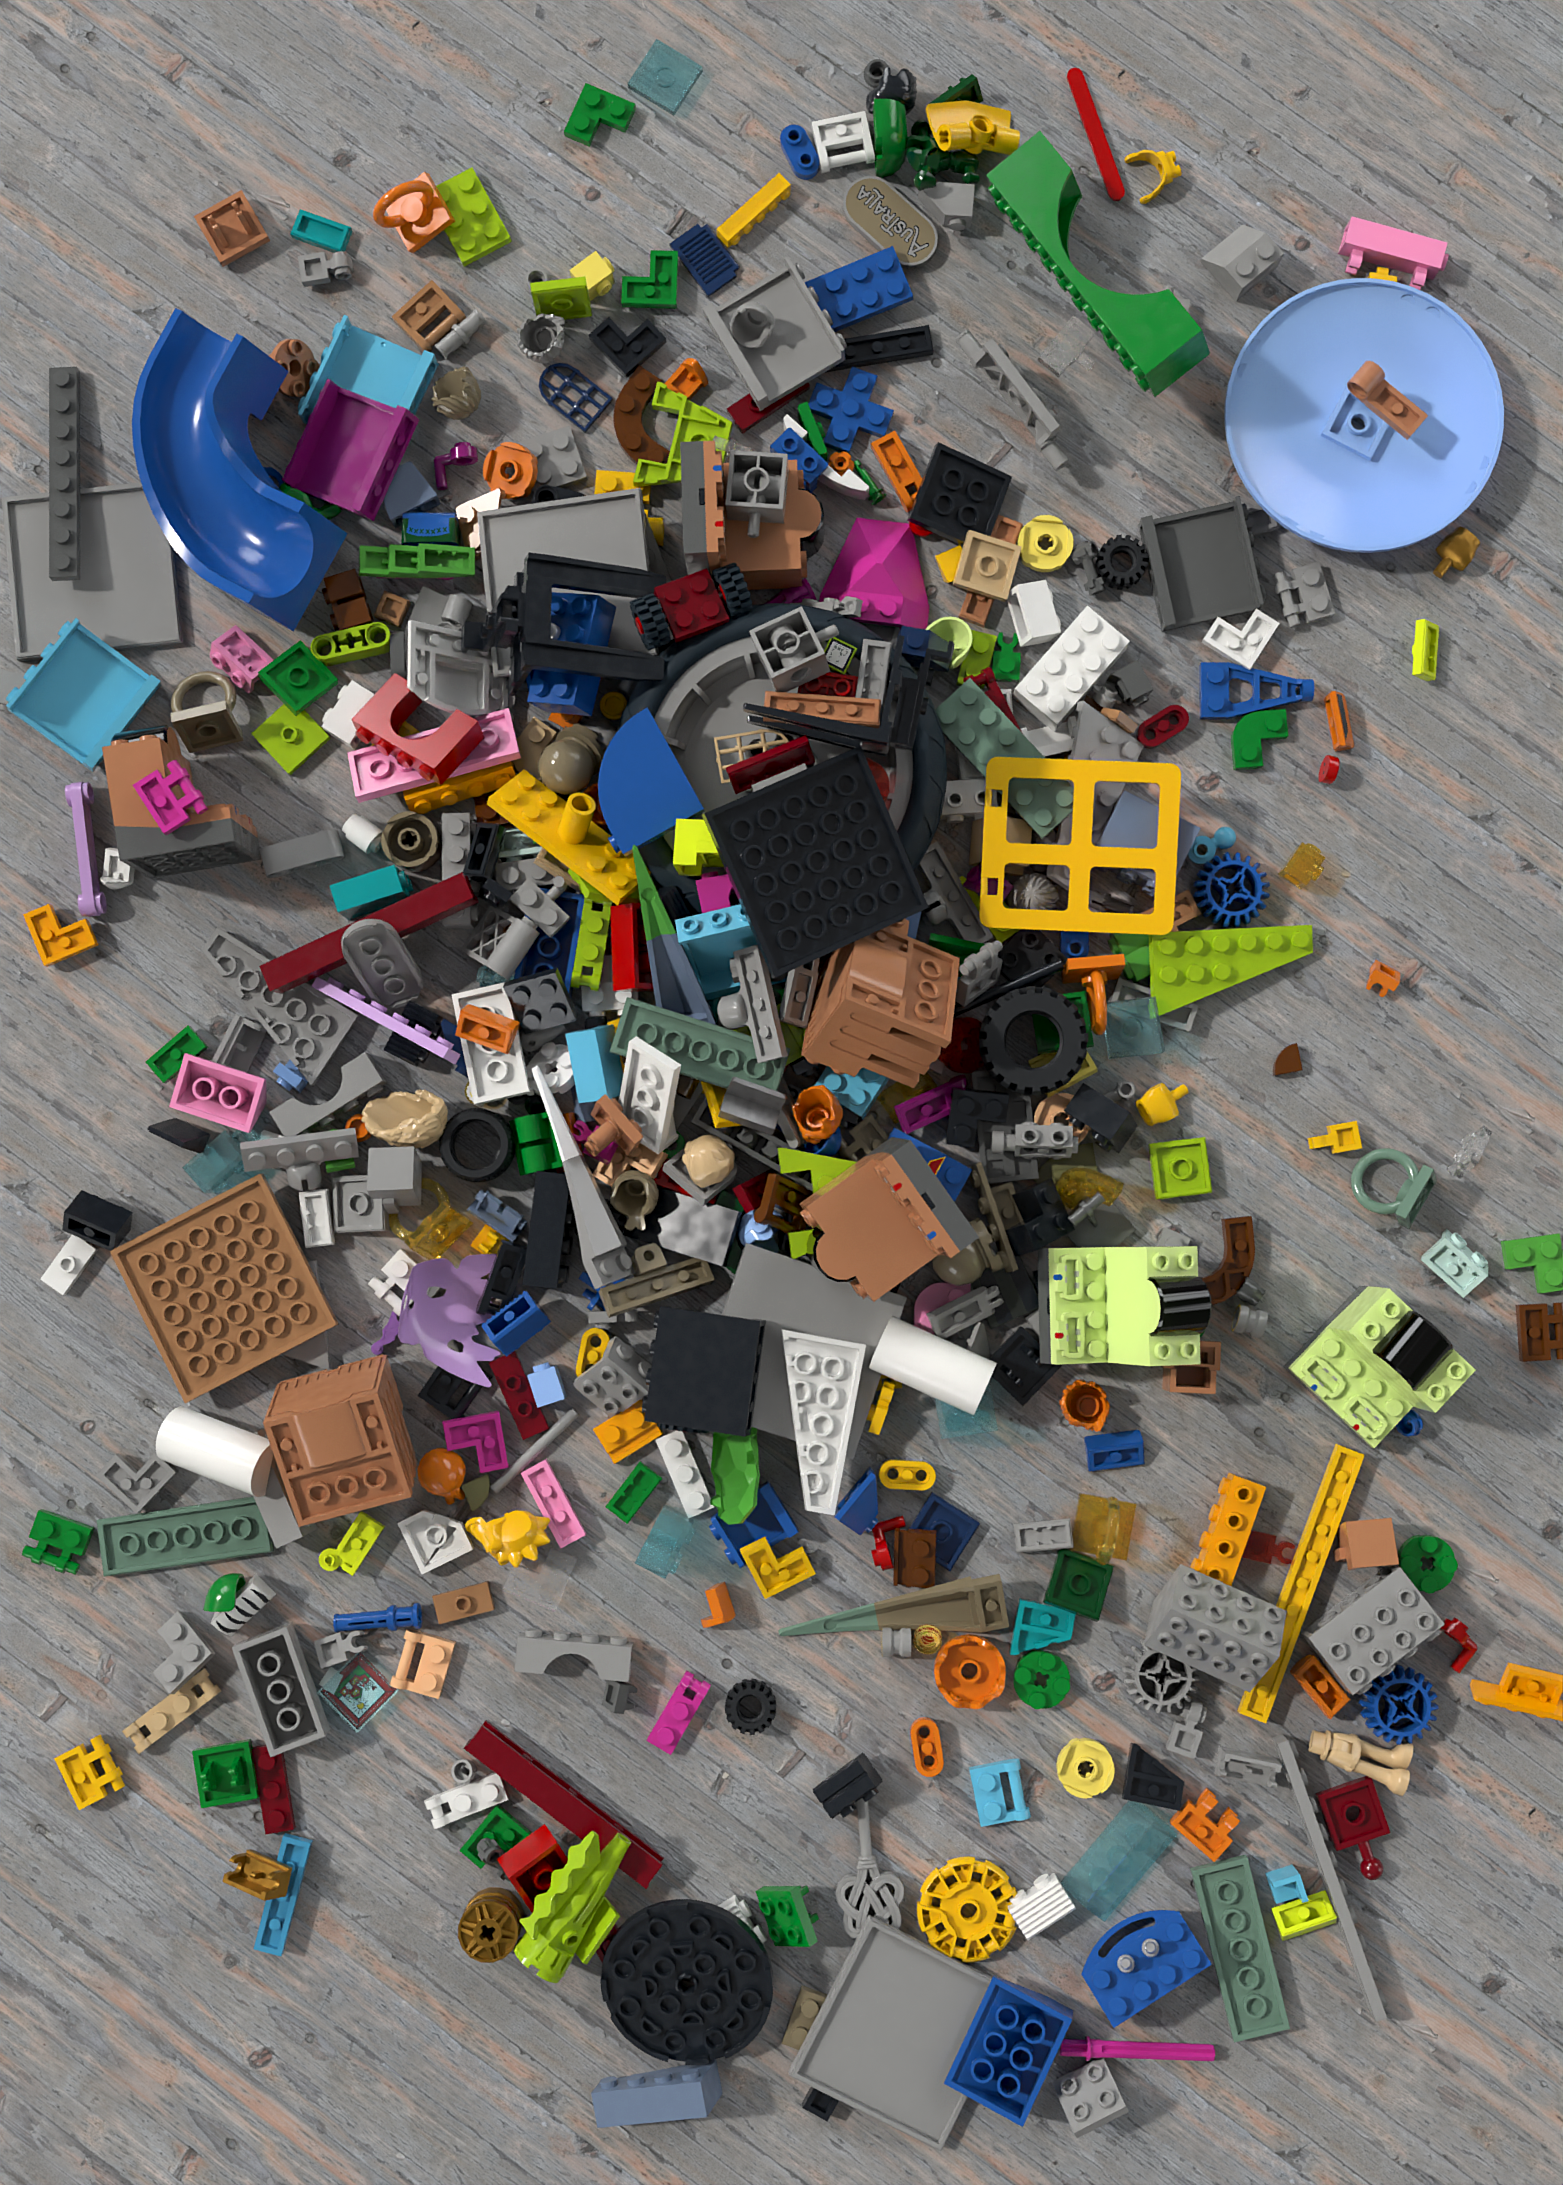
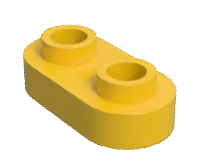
M595 1327L583 1334L576 1364L577 1377L586 1371L588 1364L594 1365L602 1359L607 1344L610 1341V1337L604 1329ZM594 1336H598L601 1339L599 1347L591 1344V1339Z
M890 1459L885 1461L879 1468L881 1483L890 1489L927 1490L934 1484L936 1479L935 1470L925 1461ZM892 1468L898 1471L897 1477L893 1479L887 1475L888 1471ZM924 1470L926 1472L925 1479L918 1480L916 1472Z

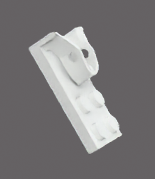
M505 982L452 994L457 1024L460 1011L467 1004L516 1020L514 1010L503 988ZM518 1030L508 1054L460 1037L474 1105L483 1107L485 1103L523 1094L534 1095V1090L530 1088Z
M636 1036L628 1044L619 1103L623 1108L622 1113L627 1119H633L641 1127L643 1139L640 1143L659 1154L679 1137V1134L676 1133L673 1111L681 1064Z

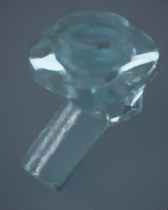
M481 966L477 972V982H479L480 988L509 981L486 966Z

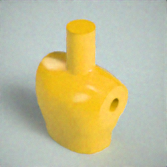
M1160 1083L1147 1090L1136 1101V1106L1147 1125L1153 1126L1158 1123H1164L1179 1115L1176 1101L1187 1095L1189 1091L1184 1084L1170 1091L1164 1083Z

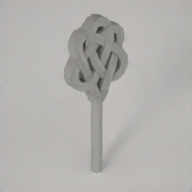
M862 1798L857 1801L861 1855L858 1858L857 1874L845 1875L838 1881L835 1889L837 1903L843 1909L845 1932L852 1938L858 1937L869 1915L870 1904L875 1911L873 1917L899 1930L901 1927V1913L898 1906L904 1898V1885L900 1877L891 1871L880 1872L878 1869L877 1860L872 1854L868 1801L864 1802ZM867 1870H869L872 1878L869 1883L866 1880ZM886 1883L893 1885L895 1888L893 1895ZM852 1886L849 1896L847 1898L845 1896V1891L848 1887ZM877 1890H879L883 1900L886 1903L884 1906L876 1893ZM862 1891L863 1895L860 1900L859 1908H857L856 1904ZM892 1916V1921L889 1923L888 1918ZM852 1918L856 1920V1926L853 1925Z

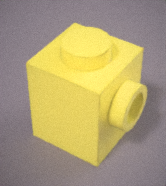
M597 251L569 270L571 278L586 277L590 301L598 295L603 296L608 293L614 284L613 272L615 270L611 262L606 257L601 258Z

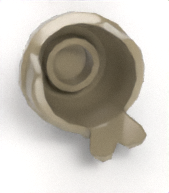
M635 1170L626 1171L613 1183L610 1202L618 1212L628 1217L624 1226L626 1229L632 1231L637 1227V1229L644 1231L646 1230L644 1218L654 1210L659 1197L658 1188L654 1179L648 1174Z

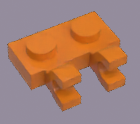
M1206 1788L1199 1796L1195 1805L1188 1799L1180 1808V1811H1177L1169 1821L1172 1826L1215 1862L1233 1842L1232 1837L1228 1833L1238 1825L1240 1819L1228 1807L1222 1813L1217 1824L1212 1821L1206 1814L1215 1807L1218 1800L1216 1795Z

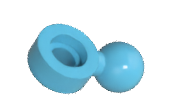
M1221 827L1211 839L1206 836H1198L1187 856L1196 864H1205L1213 859L1216 848L1228 849L1232 847L1236 842V833L1230 827ZM1200 844L1204 845L1207 849L1204 855L1197 853V847Z

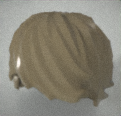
M468 367L456 368L444 374L442 378H438V381H435V386L432 387L434 397L431 400L434 401L433 407L437 406V412H441L453 420H461L469 417L471 413L478 409L481 400V390Z

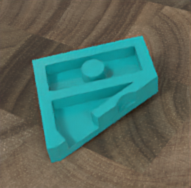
M1019 1598L1009 1651L1010 1655L1015 1656L1023 1651L1034 1648L1039 1649L1051 1643L1071 1640L1076 1614L1046 1603Z

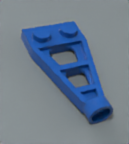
M1201 662L1199 665L1200 720H1228L1252 712L1264 711L1300 701L1312 702L1314 698L1313 679H1295L1254 668L1248 670L1242 665L1230 662ZM1239 679L1249 682L1252 685L1251 699L1240 703H1232L1229 700V681ZM1260 683L1278 684L1280 686V697L1267 700L1260 699ZM1296 687H1299V695L1295 692Z

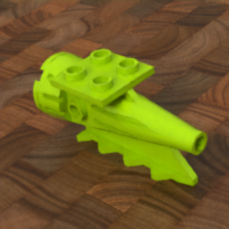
M591 1831L580 1844L571 1846L568 1850L567 1864L562 1869L554 1870L551 1875V1887L546 1893L538 1894L535 1897L533 1913L530 1917L519 1920L526 1932L517 1941L514 1953L527 1968L532 1964L539 1969L536 1975L551 1983H558L564 1977L575 1953L582 1963L588 1964L620 1918L618 1912L605 1897V1893L631 1844V1841L626 1836L617 1833L601 1852L599 1835L594 1831Z

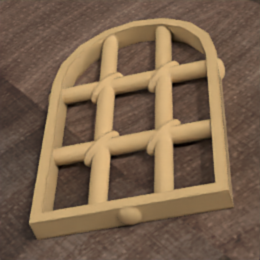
M758 729L757 731L715 737L716 762L719 766L721 784L730 782V779H723L722 770H726V767L733 765L721 766V754L739 752L740 761H743V752H746L745 750L763 748V752L768 751L767 748H770L769 746L785 744L789 742L782 733L773 729ZM765 733H774L783 740L766 742ZM760 734L761 741H759V744L742 746V736ZM736 738L737 745H735V748L718 749V740Z

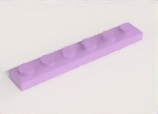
M316 977L312 984L313 988L447 1061L456 1064L460 1054L451 1050L454 1044L441 1037H438L436 1041L429 1038L432 1032L417 1024L414 1029L407 1026L410 1020L395 1012L392 1017L385 1014L387 1008L373 1000L368 1005L363 1002L366 997L350 989L349 993L342 990L344 985L330 977L327 982Z

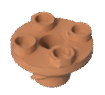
M285 339L279 342L269 355L289 371L278 391L286 396L302 397L310 389V378L315 371L318 372L319 363L314 359L312 351L303 341Z

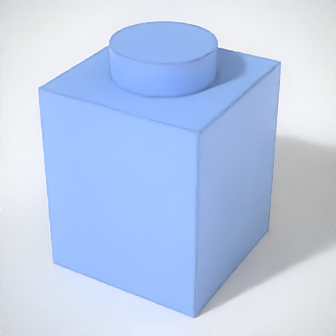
M549 1362L532 1367L534 1372L528 1374L527 1377L537 1408L567 1397L557 1365L550 1367Z

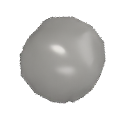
M755 301L739 306L730 322V331L733 339L737 344L745 348L762 347L774 329L773 314L766 306Z

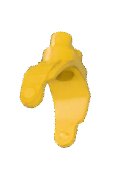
M1142 150L1129 154L1124 159L1125 163L1138 160L1147 161L1155 166L1160 174V185L1152 193L1139 199L1141 204L1149 203L1160 194L1165 185L1172 183L1174 178L1182 175L1180 166H1175L1174 164L1176 162L1174 151L1165 153L1164 151Z

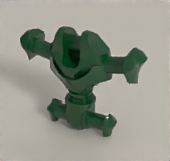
M923 119L914 122L911 128L912 135L907 138L906 156L910 165L918 172L914 177L913 183L919 191L935 187L936 178L934 176L941 171L949 169L954 173L965 174L962 177L965 184H977L980 181V176L976 174L979 160L975 154L965 149L954 152L941 150L935 138L930 137L932 133L930 125Z

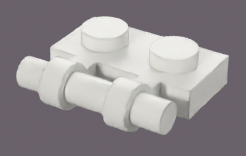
M399 1249L381 1269L389 1277L384 1283L376 1276L368 1283L375 1290L374 1294L380 1300L382 1298L394 1308L393 1312L400 1316L402 1300L391 1289L397 1284L405 1292L412 1268L418 1264L403 1249ZM436 1286L429 1287L427 1295L433 1298L441 1288ZM406 1296L405 1302H404V1309H405L406 1302H407V1296ZM412 1299L410 1300L409 1306L414 1302Z

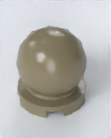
M574 724L572 727L565 726L558 733L556 741L544 748L538 761V771L542 783L551 791L564 795L578 793L587 787L592 775L599 773L606 747L602 750L595 740L598 737L597 734L580 724Z
M979 1217L969 1222L979 1236L978 1239L952 1258L937 1255L931 1260L933 1270L946 1283L956 1286L970 1284L981 1277L985 1267L990 1268L992 1273L1004 1268L999 1254L995 1255L990 1245L993 1240Z

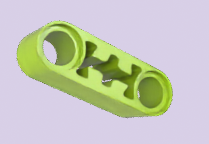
M374 622L318 635L312 640L310 648L317 660L325 666H333L388 653L390 651L391 632L385 624ZM377 634H386L383 642L374 643V637ZM356 640V643H354L355 648L350 649L351 641ZM326 645L332 646V650L328 655H320L322 647Z

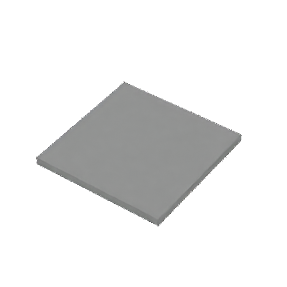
M141 482L80 489V580L52 581L49 578V492L1 497L16 659L19 662L43 659L41 653L49 643L54 645L61 637L58 635L61 627L67 621L72 623L75 618L80 621L82 626L116 651L184 644L175 550L154 517Z
M641 488L477 512L487 612H491L507 585H514V576L517 572H522L524 569V559L528 552L650 571ZM552 588V592L600 595L616 606L608 647L659 656V648L648 651L641 640V636L638 634V629L635 626V620L630 609V601L637 598ZM496 645L491 647L494 678L509 677V668L511 667L510 647L507 649L498 648Z
M746 1243L722 1315L766 1320L752 1427L796 1441L781 1329L862 1343L866 1345L845 1456V1458L853 1460L881 1377V1373L870 1369L869 1366L891 1316L900 1319L907 1297L888 1291L875 1302L867 1297L863 1299L861 1296H858L849 1282L853 1280L852 1278L847 1280L835 1279L828 1276L819 1267Z
M868 1915L788 2071L789 2076L941 2151L968 2099L964 2094L944 2084V2081L992 1977L953 1957L950 1958L932 1946Z

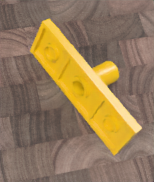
M524 769L489 796L487 801L489 807L616 905L622 903L638 889L633 853L626 857L622 851L616 853L608 839L611 835L591 821L596 804L589 795L573 793L566 802Z

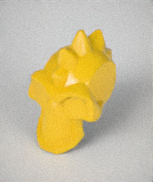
M515 1510L510 1513L507 1512L504 1514L505 1516L493 1519L487 1523L482 1517H475L466 1522V1531L480 1541L486 1552L496 1558L501 1566L510 1562L514 1568H517L524 1557L536 1561L538 1559L537 1548L550 1543V1539L544 1531L550 1522V1518L534 1516L529 1511Z

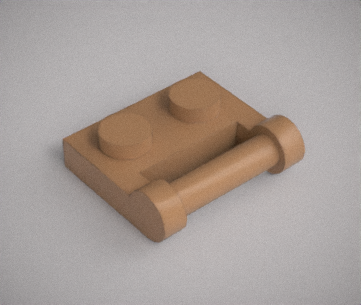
M433 280L426 284L392 316L393 321L422 352L424 350L431 352L433 350L432 346L450 331L454 324H460L466 318L460 308ZM447 309L450 315L423 338L419 333Z

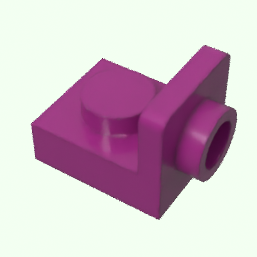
M978 864L968 872L967 880L963 884V887L974 891L979 897L982 864ZM988 878L987 895H997L998 879ZM1005 878L1003 901L1014 887Z

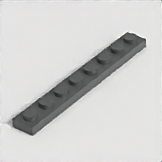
M77 366L49 368V578L52 581L80 580V371Z

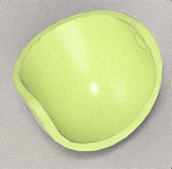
M943 617L934 621L925 629L932 631L947 642H954L952 660L949 665L950 669L956 668L965 660L972 643V632L967 623L956 617Z

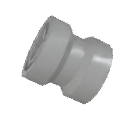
M1239 1304L1234 1313L1231 1329L1237 1333L1247 1332L1251 1337L1261 1339L1266 1329L1268 1312L1262 1310L1251 1311L1248 1306Z
M882 1627V1657H891L893 1654H899L901 1657H911V1628H901L899 1631H893L892 1628Z

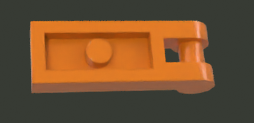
M894 430L872 442L870 447L897 493L904 510L908 513L913 506L922 477ZM914 485L917 492L909 495L906 489Z

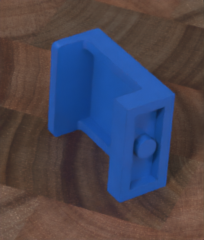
M769 1480L758 1487L757 1506L742 1524L728 1525L716 1513L711 1516L710 1520L713 1524L709 1526L717 1541L722 1538L727 1546L724 1552L731 1564L737 1563L740 1569L746 1565L740 1548L763 1537H766L772 1547L785 1538H790L799 1532L797 1525Z

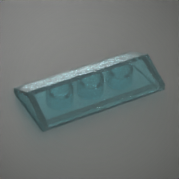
M1128 1801L1062 1879L1061 1884L1087 1910L1105 1922L1178 1833L1144 1803Z

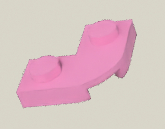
M941 1282L926 1287L915 1300L913 1326L935 1335L926 1314L971 1292V1283L956 1286Z

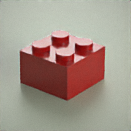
M544 1824L500 1856L497 1861L527 1907L533 1913L535 1897L548 1891L551 1887L553 1871L564 1868L568 1858Z

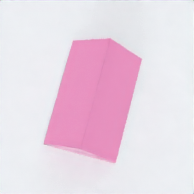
M185 1053L169 1107L250 1133L267 1103L266 1079Z

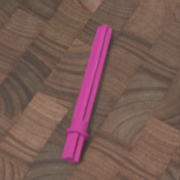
M1086 2036L1085 2040L1063 2039L1059 2050L1060 2056L1085 2057L1086 2061H1090V2058L1101 2057L1186 2061L1215 2060V2048L1211 2044L1107 2041L1090 2039L1089 2036Z

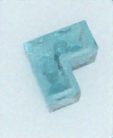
M664 1505L637 1556L635 1564L666 1579L668 1573L674 1575L683 1556L679 1553L683 1543L689 1545L695 1534L696 1529L692 1528L694 1520L688 1519L684 1514Z

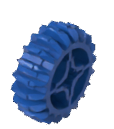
M1229 852L1223 854V861L1216 855L1212 859L1213 864L1207 861L1203 865L1206 871H1198L1197 876L1203 881L1198 880L1194 882L1193 886L1201 889V891L1195 892L1193 896L1194 898H1202L1203 901L1199 902L1197 907L1202 908L1205 906L1208 909L1203 913L1205 918L1211 913L1214 915L1212 919L1213 924H1216L1221 918L1222 927H1228L1231 920L1234 928L1240 926L1241 921L1245 925L1251 922L1250 916L1255 919L1258 918L1260 914L1257 909L1263 910L1266 908V904L1261 900L1268 899L1270 894L1262 891V889L1268 888L1270 883L1261 882V879L1267 874L1266 872L1259 874L1256 872L1260 867V863L1257 862L1250 866V856H1247L1242 862L1240 853L1234 854L1232 860ZM1223 869L1237 870L1231 879L1214 876L1216 872ZM1245 876L1251 883L1252 896L1250 895V891L1245 889L1243 885V880ZM1235 882L1234 886L1236 889L1234 891H1237V893L1228 898L1229 894L1227 891L1229 889H1226V887ZM1210 885H1213V889L1220 895L1218 905L1212 898ZM1232 901L1249 904L1242 911L1232 912L1226 910Z
M1396 1665L1395 1671L1390 1672L1384 1677L1379 1675L1376 1681H1371L1372 1687L1363 1693L1367 1698L1359 1700V1704L1367 1707L1360 1713L1362 1717L1368 1718L1365 1725L1368 1728H1374V1735L1377 1737L1383 1735V1740L1388 1743L1394 1739L1397 1745H1401L1403 1737L1410 1744L1413 1743V1735L1423 1739L1421 1732L1423 1728L1431 1731V1727L1427 1722L1428 1720H1437V1717L1431 1711L1438 1710L1439 1706L1431 1702L1437 1698V1694L1430 1691L1433 1685L1429 1681H1424L1425 1676L1422 1673L1415 1674V1670L1411 1667L1404 1671L1401 1665ZM1407 1683L1405 1687L1401 1686L1397 1691L1391 1692L1387 1690L1393 1684ZM1416 1692L1419 1697L1417 1713L1413 1710V1701L1416 1698L1414 1694ZM1382 1696L1385 1701V1707L1380 1718L1378 1703ZM1390 1697L1396 1701L1399 1700L1408 1711L1405 1712L1401 1708L1398 1709L1395 1703L1390 1700ZM1401 1718L1411 1719V1721L1404 1725L1391 1726L1393 1722L1397 1723Z

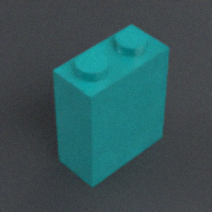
M395 865L329 885L337 912L348 920L381 910L411 896L410 892L414 891L409 875H406L404 870L401 871Z

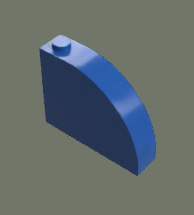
M648 707L630 718L610 741L601 762L598 778V796L601 811L613 835L608 839L615 852L622 851L625 857L633 853V845L640 849L674 830L676 819H694L705 812Z

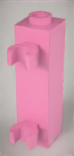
M1353 216L1344 230L1338 252L1340 255L1349 257L1345 273L1356 275L1357 269H1360L1361 262L1365 261L1413 274L1409 286L1418 290L1424 286L1426 278L1433 280L1439 270L1444 271L1449 254H1445L1448 242Z

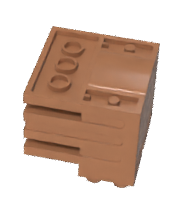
M887 927L833 951L817 972L819 974L808 1024L805 1029L801 1055L809 1063L824 1064L831 1067L839 1075L846 1073L855 1077L863 1067L914 1088L919 1082L920 1074L925 1075L929 1070L930 1064L933 1061L935 1062L940 1056L941 1047L946 1048L951 1042L960 958Z
M378 1355L338 1366L337 1369L329 1371L326 1369L284 1380L277 1384L263 1425L299 1527L412 1497L411 1488L414 1487L413 1478L416 1477L415 1468L418 1467V1461L402 1415L403 1403L387 1355Z

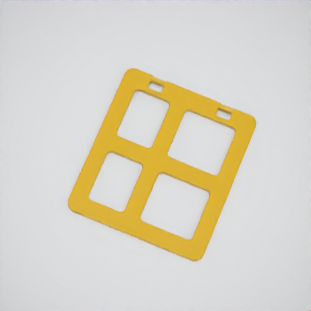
M994 757L990 759L986 766L979 908L981 924L987 928L1145 935L1168 934L1174 925L1181 771L1179 767L1172 763L1020 757ZM1010 779L1070 780L1073 782L1072 832L1069 845L1009 843L1006 840L1008 784ZM1096 782L1153 783L1159 786L1158 830L1155 848L1098 847L1092 844L1094 785ZM992 790H1002L1001 807H992ZM1012 863L1067 866L1070 870L1067 909L1056 911L1005 908L1003 906L1005 865ZM1091 868L1152 869L1155 872L1153 912L1151 914H1128L1090 911L1088 905ZM988 878L998 879L997 895H987Z

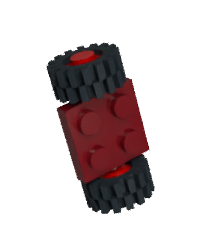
M736 563L713 570L712 578L706 568L654 588V594L651 593L630 601V609L635 620V626H637L638 634L641 636V640L648 651L670 643V631L677 643L729 622L728 615L734 618L753 610L750 591L747 589L748 585L744 581V576Z

